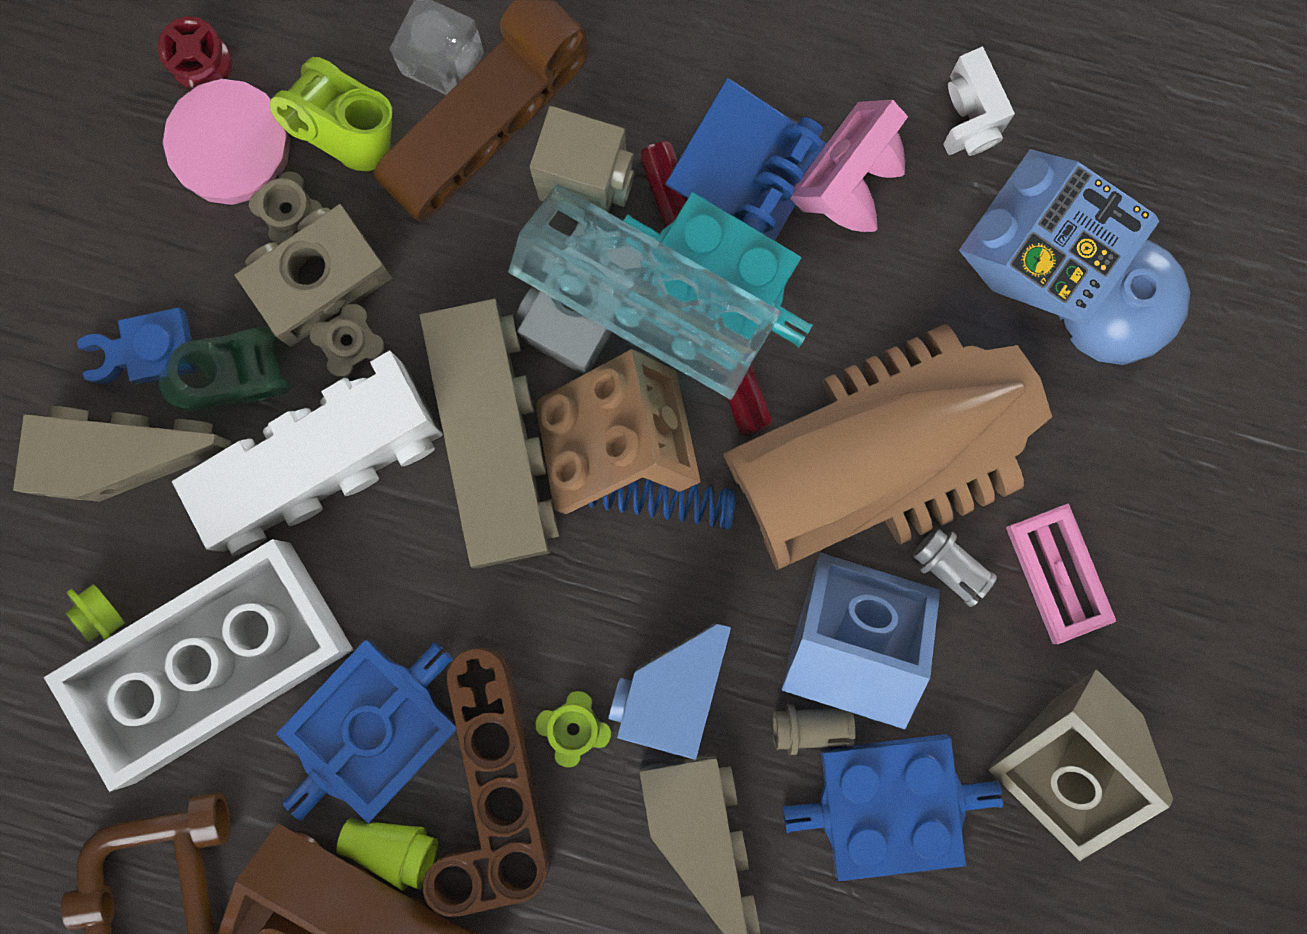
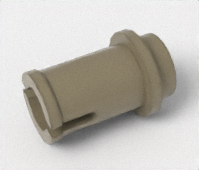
M786 704L784 711L773 712L772 730L776 750L787 749L790 756L797 755L800 748L845 746L847 748L854 746L855 721L852 712L839 708L796 710L793 704Z

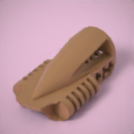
M942 324L925 332L926 346L918 337L905 341L904 348L907 359L897 346L885 350L884 359L888 372L877 356L864 360V370L870 386L856 365H852L843 370L844 380L850 396L847 395L836 375L828 376L822 380L830 405L725 452L723 456L736 484L740 485L756 516L765 539L763 542L776 570L883 521L886 522L894 539L900 545L910 541L912 538L911 531L903 512H906L911 524L920 535L931 531L933 528L924 502H926L935 520L940 525H944L953 521V512L948 498L955 510L964 516L974 510L971 494L981 506H986L995 500L993 487L1003 497L1023 489L1024 479L1015 456L1023 452L1028 437L1051 419L1052 414L1041 378L1019 346L1015 345L991 350H984L977 346L963 348L951 327L947 324Z

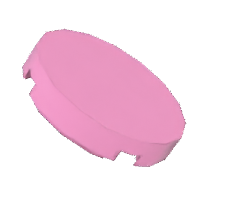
M219 79L196 86L178 100L166 120L163 146L168 166L187 189L209 202L234 205L249 201L251 196L255 192L260 191L265 184L274 180L277 175L280 177L288 164L291 139L289 133L282 128L272 115L269 106L271 99L266 93L243 81Z

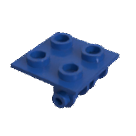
M727 78L665 185L687 199L692 192L775 241L796 205L790 199L795 192V185L801 182L804 173L827 144L819 137L823 128L819 123L808 117H802L797 124Z

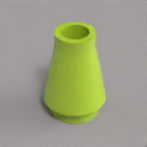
M353 817L349 818L344 824L337 842L338 855L350 858L400 890H405L408 886L421 889L426 873L435 863L438 852V839L427 836L424 827L377 822L367 823Z

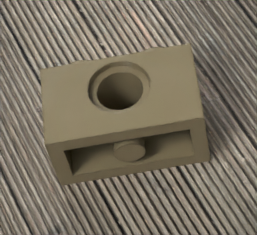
M549 106L529 166L540 201L609 222L614 205L622 207L626 205L635 171L631 170L634 153L626 151L624 128Z
M341 204L332 210L325 207L312 212L299 223L297 227L299 232L279 245L273 242L260 247L246 259L245 264L247 267L235 274V277L275 336L289 347L294 346L310 335L311 328L316 322H329L341 314L344 306L356 304L393 279ZM311 259H323L325 261L323 276L313 284L301 285L298 279L301 267Z

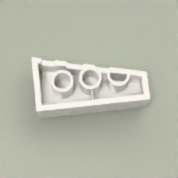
M389 350L370 362L376 372L375 375L368 379L360 378L349 381L348 378H343L321 391L324 397L320 400L322 405L320 408L313 412L309 408L288 411L268 423V426L263 430V434L266 437L265 441L258 445H255L253 439L238 441L173 480L172 483L206 549L220 552L229 550L232 556L247 552L267 539L263 532L264 530L283 520H286L288 526L301 523L323 510L320 501L340 490L343 491L345 496L360 492L379 480L376 473L377 470L396 460L399 461L401 466H406L432 453L435 450L432 441L444 434L410 369Z

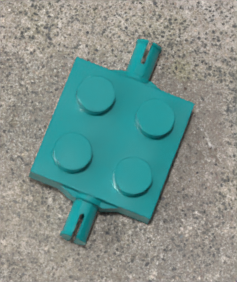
M693 192L675 221L662 230L660 234L632 218L629 214L623 220L624 227L643 238H639L621 226L615 238L620 239L647 256L643 274L628 297L627 304L733 368H736L750 343L764 333L767 328L795 344L796 347L799 348L805 336L785 324L806 336L813 324L807 323L782 308L781 304L784 287L802 257Z

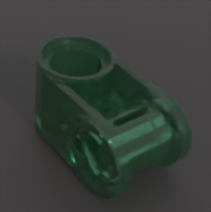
M270 327L252 328L227 336L191 340L183 343L172 352L159 376V388L163 397L172 406L182 410H196L229 403H251L268 400L288 393L291 388L289 380L281 378L273 345L278 338ZM182 364L199 366L208 378V386L202 389L187 386L181 381L177 366Z

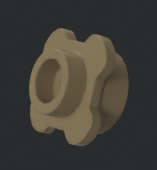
M285 172L280 175L279 179L268 182L260 191L255 192L249 201L250 211L265 221L269 227V238L277 244H281L298 232L297 227L306 216L323 208L320 202L310 199L304 190L303 178L295 172ZM285 203L292 205L291 211L287 214L281 212V207Z
M348 304L343 307L341 315L329 322H316L311 328V342L322 348L328 358L327 369L336 377L349 376L353 368L361 367L369 360L378 358L384 351L383 339L373 334L366 323L367 312L360 305ZM345 335H350L353 338V342L349 346L342 345L341 341Z

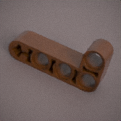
M514 0L500 21L503 40L400 139L376 166L373 173L374 179L417 221H424L441 209L584 66L588 58L586 31L555 0Z
M474 648L460 653L451 662L447 672V685L480 842L444 852L426 873L423 881V894L427 904L436 913L446 917H459L529 900L542 889L550 869V853L511 669L506 658L491 648ZM474 659H479L480 665L484 669L493 668L495 680L487 683L485 687L487 701L490 704L501 699L504 710H488L472 718L469 707H477L483 704L479 687L473 684L467 685L465 681V673L474 670ZM494 722L501 725L507 731L509 748L506 754L500 757H491L480 750L477 743V733L484 723ZM499 787L514 789L523 801L522 814L514 819L498 817L490 806L492 790ZM512 852L528 854L535 862L537 875L528 882L518 883L511 880L503 869L504 857ZM449 866L463 868L471 877L472 892L465 896L449 894L441 883L442 870Z

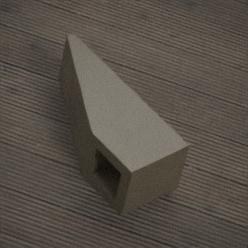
M49 406L47 417L23 416L13 491L38 496L100 502L212 458L230 447L231 441L212 434L213 424L207 422L174 419L173 430L150 428L151 418L142 415L113 412L111 413L110 423L87 421L89 411Z
M715 753L699 755L696 757V760L681 758L641 765L640 778L651 839L723 934H760L754 896L741 897L737 871L749 870L742 830L730 832L726 807L738 805L731 766L719 768Z

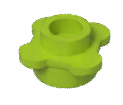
M94 584L79 595L72 588L66 592L75 605L66 611L65 614L88 642L99 635L105 641L111 637L110 635L125 624L114 607Z
M575 691L570 693L564 705L554 711L545 710L541 712L536 720L537 732L548 738L550 745L556 750V762L563 767L576 766L580 761L581 755L593 747H605L611 738L609 725L598 720L591 709L592 698L585 692ZM569 724H578L580 731L577 735L568 733L567 727Z

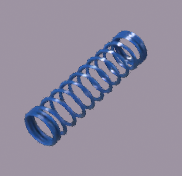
M638 480L629 484L624 504L623 487L618 489V508L621 513L627 509L633 490L634 513L639 515L649 489L648 509L650 517L653 518L657 513L664 490V518L666 520L670 519L679 492V520L681 522H684L687 517L694 494V522L696 525L701 522L709 496L710 526H715L720 508V528L725 527V529L729 530L732 526L737 494L736 489L732 490L726 487L722 489L715 512L714 488L712 485H709L705 491L700 510L698 484L691 486L685 508L684 490L681 492L674 490L669 510V487L660 485L654 508L653 481L646 480L639 506ZM617 490L611 493L609 502L608 494L603 496V506L606 511L612 507ZM599 499L589 503L590 508H594Z

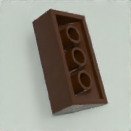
M277 823L235 881L218 934H480L472 929L457 926L433 912L424 901L401 894L377 880L366 868L345 862L322 849L310 836L303 833H294Z

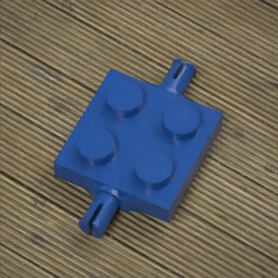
M370 639L365 640L276 733L299 756L308 774L304 781L282 801L287 811L294 808L308 793V797L291 813L295 818L303 820L308 812L328 793L331 796L346 801L367 823L371 822L457 731L455 720L436 703L431 690L427 687L454 660L448 652H444L428 669V665L444 649L434 641L427 651L408 669L393 662Z
M947 734L858 744L847 748L841 746L820 749L824 775L820 802L792 806L783 805V815L786 833L817 828L824 829L832 844L836 878L838 881L966 866L962 836L965 811L992 807L1001 808L1003 807V798L1000 796L1002 789L998 780L967 785L961 784L955 773L951 738Z

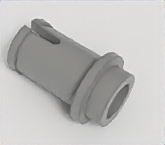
M935 528L921 541L913 553V557L920 562L918 569L922 573L931 571L964 600V603L972 607L978 603L977 593L983 598L994 585L997 576L985 569L955 543L956 534L952 531L945 534L939 528Z

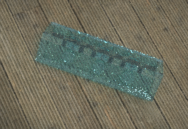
M556 184L519 233L508 273L732 400L756 355L781 314L780 310ZM559 210L580 222L586 235L566 236L550 227L548 223ZM625 248L638 256L642 267L629 269L620 267L610 261L607 249ZM681 280L694 287L698 300L682 302L667 293L663 281ZM736 311L759 325L750 340L727 328L720 313Z

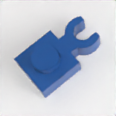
M179 307L118 320L120 339L111 340L100 334H89L77 341L78 348L81 350L93 352L103 349L105 353V362L100 368L83 372L84 379L95 384H108L115 381L124 369L128 371L129 381L137 385L198 371L187 314Z

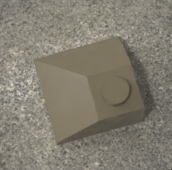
M1097 669L1053 699L992 762L988 769L1079 861L1168 809L1173 801L1143 714Z

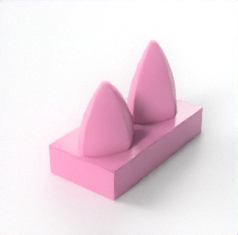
M894 100L858 102L804 173L801 182L795 185V192L790 199L802 212L824 213L838 225L850 230L860 232H875L878 230L875 204L863 177L867 172L885 178L905 175V153L898 130L908 116Z

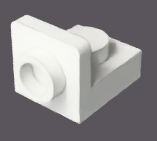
M982 46L960 56L950 75L952 81L948 83V90L952 103L962 117L968 115L970 120L951 129L943 143L948 155L966 149L968 155L972 156L998 144L1003 139L1001 132L1004 131L1015 114Z

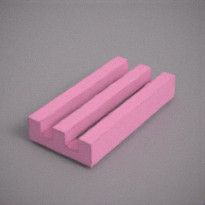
M1069 503L1006 527L1052 644L1063 643L1117 622ZM1057 522L1093 610L1094 616L1085 618L1049 529V524ZM1034 531L1070 619L1071 625L1066 627L1028 536V533Z

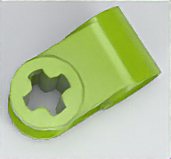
M320 57L309 58L302 65V76L288 91H279L271 98L269 106L272 115L282 128L292 136L308 141L341 161L346 167L356 171L376 169L378 163L391 147L392 106L389 100L380 92L368 88L341 72L331 62Z

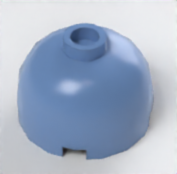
M1146 240L1088 325L1059 316L1060 321L1064 319L1066 329L1073 336L1070 340L1078 350L1099 362L1125 365L1153 356L1174 340L1188 316L1191 292L1185 271L1173 255L1154 242Z

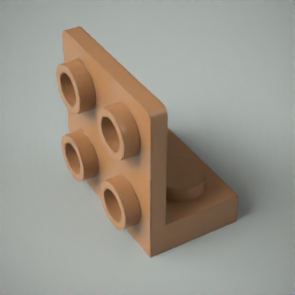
M631 349L539 398L536 402L553 507L557 512L568 514L642 477L680 492L701 482L677 372L658 361Z

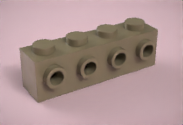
M496 299L419 314L470 567L478 569L551 553L548 539L559 537V530L552 500L540 501L536 476L546 475V467L539 437L527 438L523 415L534 413L526 375L515 377L510 353L521 351L514 315L502 316V311Z

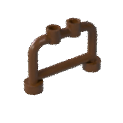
M221 792L194 796L189 801L188 811L117 823L98 830L84 843L77 858L76 880L78 890L67 891L62 897L61 915L65 927L69 931L84 929V934H112L111 922L114 917L115 905L112 891L104 882L103 863L106 857L111 852L119 849L173 840L187 934H215L202 848L226 844L230 838V812L224 795Z

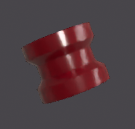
M185 16L175 19L165 26L158 39L157 50L159 58L182 86L192 90L198 85L228 78L232 67L230 50L208 22L198 17ZM198 61L200 64L192 65L190 62Z

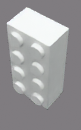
M272 539L45 676L44 679L107 789L111 792L137 783L354 650L291 543Z

